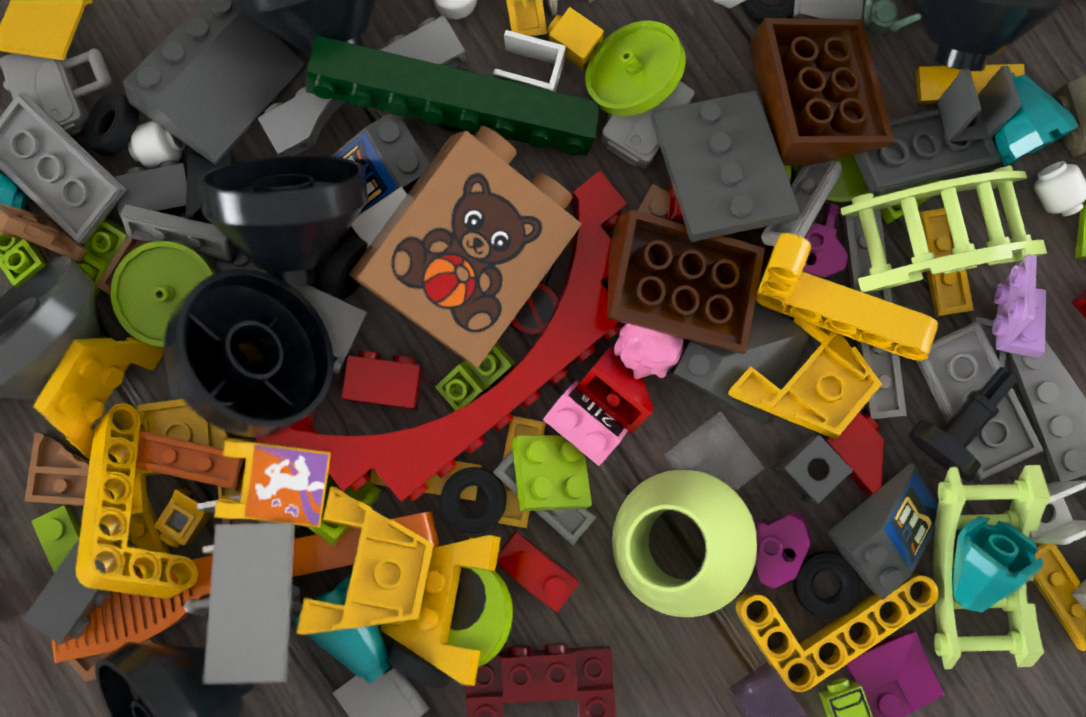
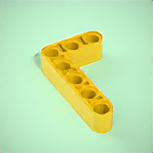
M784 233L778 236L757 292L756 301L760 305L908 359L918 361L928 359L938 328V322L934 318L803 272L811 250V244L806 239L794 234Z
M119 403L105 413L96 422L94 427L76 563V576L81 584L92 589L170 599L195 584L198 578V569L191 559L184 556L127 547L141 420L138 411L133 406ZM112 420L118 422L121 425L122 430L118 429L114 425ZM108 453L116 457L118 464L110 460ZM104 488L109 489L113 493L114 500L105 494ZM99 523L108 527L110 536L105 535L101 531ZM95 559L104 564L106 573H102L96 568ZM133 565L142 571L143 579L135 575ZM170 571L176 574L179 584L172 581Z
M912 573L910 578L885 599L882 600L875 593L800 644L772 602L762 594L755 591L743 593L736 602V612L779 679L791 690L804 692L932 607L938 598V587L931 578ZM919 581L922 585V594L919 598L913 600L910 595V589L915 582ZM755 600L761 601L763 605L762 614L755 619L748 618V605ZM891 602L893 606L892 615L882 620L880 608L884 603ZM861 622L863 625L862 635L856 640H851L849 636L851 626L854 623ZM774 632H782V645L777 649H769L767 645L769 636ZM825 643H832V656L829 659L820 660V647ZM796 663H801L804 667L802 676L797 680H789L788 671L790 667Z

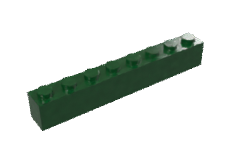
M315 36L306 78V93L314 94L322 99L333 98L350 102L358 107H372L385 110L397 116L407 115L423 119L432 124L442 123L459 127L461 130L468 132H478L482 126H485L498 133L505 140L512 139L529 143L537 148L547 147L560 150L572 156H587L596 136L600 106L596 101L322 36Z

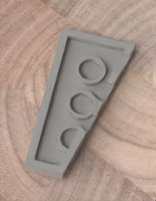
M1046 340L1045 353L1039 359L1007 352L1008 361L1013 374L1017 377L1018 387L1039 442L1044 450L1043 452L1054 481H1070L1086 475L1085 396Z

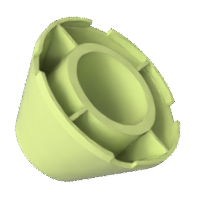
M672 470L646 479L626 497L614 522L612 550L614 561L622 580L641 602L663 614L676 617H697L721 609L736 598L744 589L756 563L757 532L747 505L728 484L704 472ZM674 509L687 514L696 521L704 534L707 546L706 559L701 571L694 579H678L666 574L656 565L649 549L650 530L655 520L666 510Z

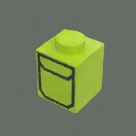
M848 678L832 680L826 684V689L818 691L827 717H873L862 686L852 679L849 681Z

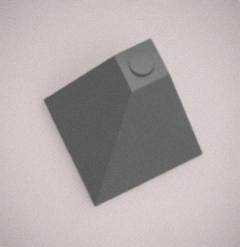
M755 302L745 354L687 340L685 351L669 376L765 425L771 413L732 398L728 392L750 366L780 390L783 389L810 334L793 322V320Z

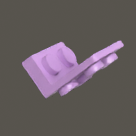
M1028 254L1019 265L1013 267L1008 278L996 287L994 303L998 304L992 331L996 335V350L1039 359L1045 353L1046 290L1036 288L1037 256Z

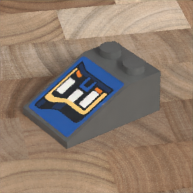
M391 113L365 127L330 156L356 161L366 169L368 200L358 215L401 186L406 194H408L430 164L401 116ZM350 226L347 233L354 230V228Z
M910 463L827 533L843 557L857 572L860 581L883 600L910 578L935 531L938 503L917 467Z

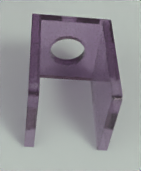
M768 662L728 688L747 717H807L776 669Z

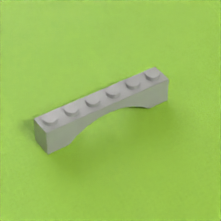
M445 15L437 19L435 17L426 19L418 26L417 30L408 35L401 34L392 38L387 46L381 49V51L453 68H458L467 63L465 50ZM303 87L291 100L269 106L264 111V114L258 117V120L280 157L300 156L316 147L323 129L333 114L346 101L333 98L322 99L314 94L306 93V87Z

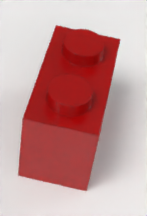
M359 351L358 357L348 355L341 399L413 410L418 409L423 367L415 365V358L394 355V361L379 360L380 353Z

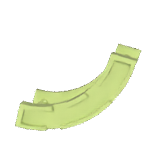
M1012 166L995 169L990 173L935 182L874 198L873 193L852 198V205L840 208L841 214L844 216L860 217L872 268L869 269V276L858 278L861 292H877L923 280L922 272L931 271L932 275L939 273L946 275L973 269L977 265L985 263L991 266L1023 260L1028 254L1036 256L1047 254L1044 240H1032L1031 235H1026L1013 183L1027 179L1026 172L1013 171ZM995 188H998L1011 239L1004 235L993 193ZM977 190L990 240L986 243V248L975 249L974 243L970 244L957 196L959 191ZM941 195L955 248L951 249L953 255L935 259L934 253H929L916 200ZM901 204L914 257L911 258V265L892 269L891 264L886 262L874 211Z
M1025 465L1019 479L1015 480L1013 484L962 485L958 467H950L944 482H940L938 486L939 502L933 538V581L938 587V598L934 604L937 633L934 636L935 652L938 656H942L944 669H952L960 658L961 652L1006 650L1015 655L1017 667H1032L1043 655L1044 650L1037 623L1035 604L1027 603L1026 583L989 607L1002 608L1003 611L1007 612L1010 630L1007 635L958 637L954 609L965 608L960 606L957 600L954 599L952 568H954L956 554L953 553L956 530H962L966 524L979 516L990 518L987 524L996 526L998 521L1007 522L1028 538L1030 531H1038L1042 514L1050 500V494L1041 466ZM1012 499L1010 509L1005 510L1003 514L960 515L966 500Z

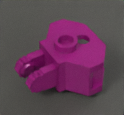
M830 203L825 210L822 225L813 222L804 236V239L811 244V250L807 258L809 265L805 263L803 272L822 279L832 277L844 270L849 256L835 237L837 229H834V224L839 210L838 205ZM770 246L768 253L770 257L775 246Z
M793 511L772 521L767 519L760 521L753 518L757 531V558L755 565L760 583L774 589L796 578L812 540L805 517ZM791 548L795 551L796 555L792 557L787 556L784 549Z

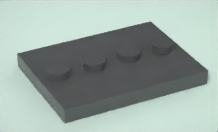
M756 90L652 112L653 126L690 242L798 220L800 210Z

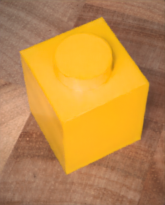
M571 7L567 9L563 16L558 14L547 30L550 33L549 42L566 46L565 59L581 70L588 64L592 54L603 41L604 36L603 29Z

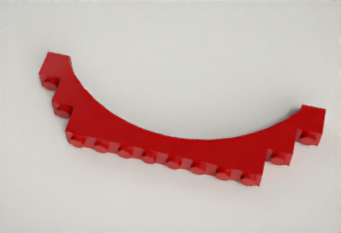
M601 171L597 172L572 192L573 199L570 203L574 207V218L582 223V225L573 237L570 265L562 293L553 314L540 337L522 361L499 384L472 403L443 418L414 428L386 434L365 436L320 435L295 430L291 426L282 432L265 437L259 443L331 452L328 474L342 491L349 487L354 492L372 478L368 471L374 468L401 502L407 497L413 502L429 489L425 484L428 479L435 474L440 479L457 466L453 459L465 450L468 455L474 452L486 442L482 435L491 427L498 432L513 419L510 412L519 404L527 408L541 396L538 389L547 381L552 386L569 373L565 366L575 358L581 363L597 350L593 343L604 336L608 341L622 329L623 326L620 322L607 319L608 290L601 281L603 280L608 285L609 252L612 240L602 229V226L609 230L615 225L616 218L622 215L620 212L627 205L626 201Z

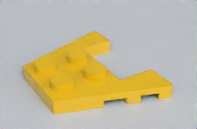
M794 318L793 322L821 343L818 349L783 389L780 390L750 366L731 387L728 394L732 398L836 440L882 383L857 348H852L843 335Z
M128 337L126 341H115L112 338L74 339L33 407L59 430L73 446L78 448L84 457L90 460L95 427L92 425L103 414L106 402L114 389L123 381L124 373L129 364L133 363L153 371L164 354L163 347L146 344L135 337Z
M184 399L140 404L137 406L141 420L140 431L224 449L225 440H228V437H230L229 432L215 427L200 417L189 407ZM135 469L130 516L148 514L146 476L161 473ZM242 475L239 490L218 486V498L241 495L244 476Z
M331 486L323 521L361 529L345 605L341 606L305 598L296 634L308 635L417 620L421 609L433 543L394 520L391 521L363 502H358L339 488Z
M487 535L433 548L419 618L411 621L382 624L380 630L459 683L474 686L481 651L448 645L461 568L464 566L495 571L501 538Z

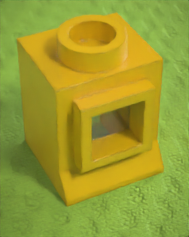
M175 489L171 500L154 525V528L162 532L159 538L175 548H178L180 544L183 546L194 544L212 513L197 510L196 504H199V502L190 497L192 492L188 489Z

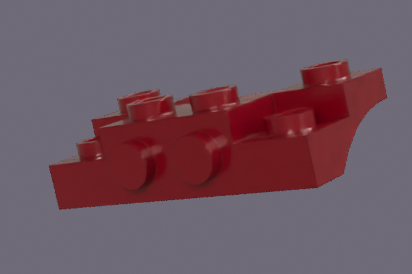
M566 643L545 644V650L530 651L529 645L508 647V652L498 653L488 663L477 668L474 686L466 685L467 717H505L504 704L570 699L578 700L579 717H616L611 647L567 648Z

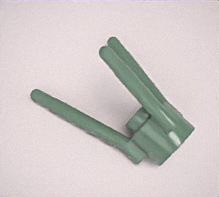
M867 0L863 23L864 27H867L874 34H884L889 29L896 33L902 27L921 20L922 14L917 13L899 20L898 8L891 0H880L874 5L872 0Z

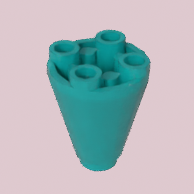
M351 575L337 584L336 588L330 593L326 591L315 600L344 606ZM301 613L293 618L297 625L299 624ZM378 625L307 635L359 678L363 677L367 683L374 681L391 667L387 659L389 653Z

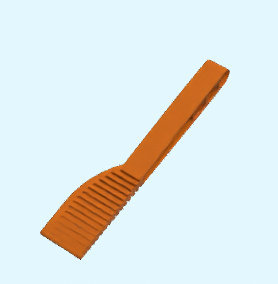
M433 511L389 519L433 543V548L440 547ZM351 527L334 546L318 534L294 539L292 577L354 565L361 529ZM213 555L192 560L198 569L197 581L192 587L173 598L163 599L112 592L105 604L100 608L95 607L88 619L91 620V624L79 639L73 638L60 645L52 640L54 662L58 663L112 652L127 642L142 643L172 628L189 615L184 608L188 600L205 599L210 594ZM141 570L134 571L135 575L138 578L143 579V573ZM170 571L172 581L179 584L176 574Z

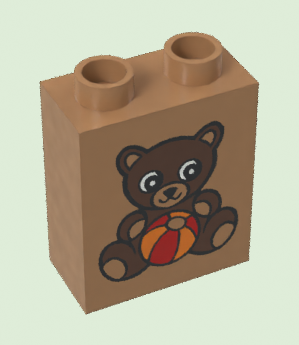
M482 126L475 136L471 135L468 131H463L449 137L348 274L461 359L477 368L582 225V223L565 211L573 199L569 191L557 181L541 172L537 173L532 182L528 181L509 165L517 154L516 149L498 133L485 126Z

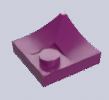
M914 630L877 643L845 665L852 680L862 686L873 717H905L945 695Z

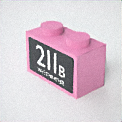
M576 380L560 397L543 420L600 466L621 442L628 430L576 388L580 383Z

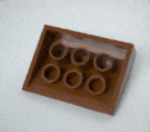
M764 18L749 45L765 116L783 165H813L892 146L895 140L863 19Z
M631 209L616 218L609 252L607 319L745 354L765 248L726 236L690 242L684 224Z

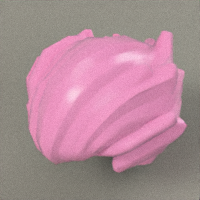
M625 324L622 327L614 347L615 356L620 355L624 366L633 369V377L635 379L651 374L664 378L667 371L678 364L685 351L683 338L630 324Z

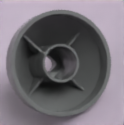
M59 256L45 262L46 266L19 288L12 285L0 295L1 398L37 400L74 339L100 338L93 280L69 256Z

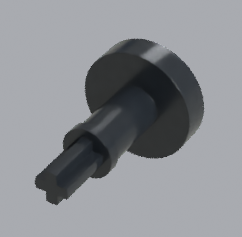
M999 367L979 392L971 391L967 396L966 402L942 430L925 420H920L908 436L940 466L948 471L950 467H958L960 478L969 481L980 469L981 464L966 448L992 417L995 418L1000 412L997 405L1018 381L1017 377L1012 372H1008L1004 367Z

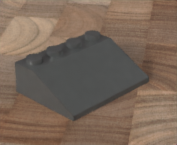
M204 0L122 82L130 105L216 165L255 124L258 117L262 116L264 111L306 69V66L275 33L239 12L235 0Z

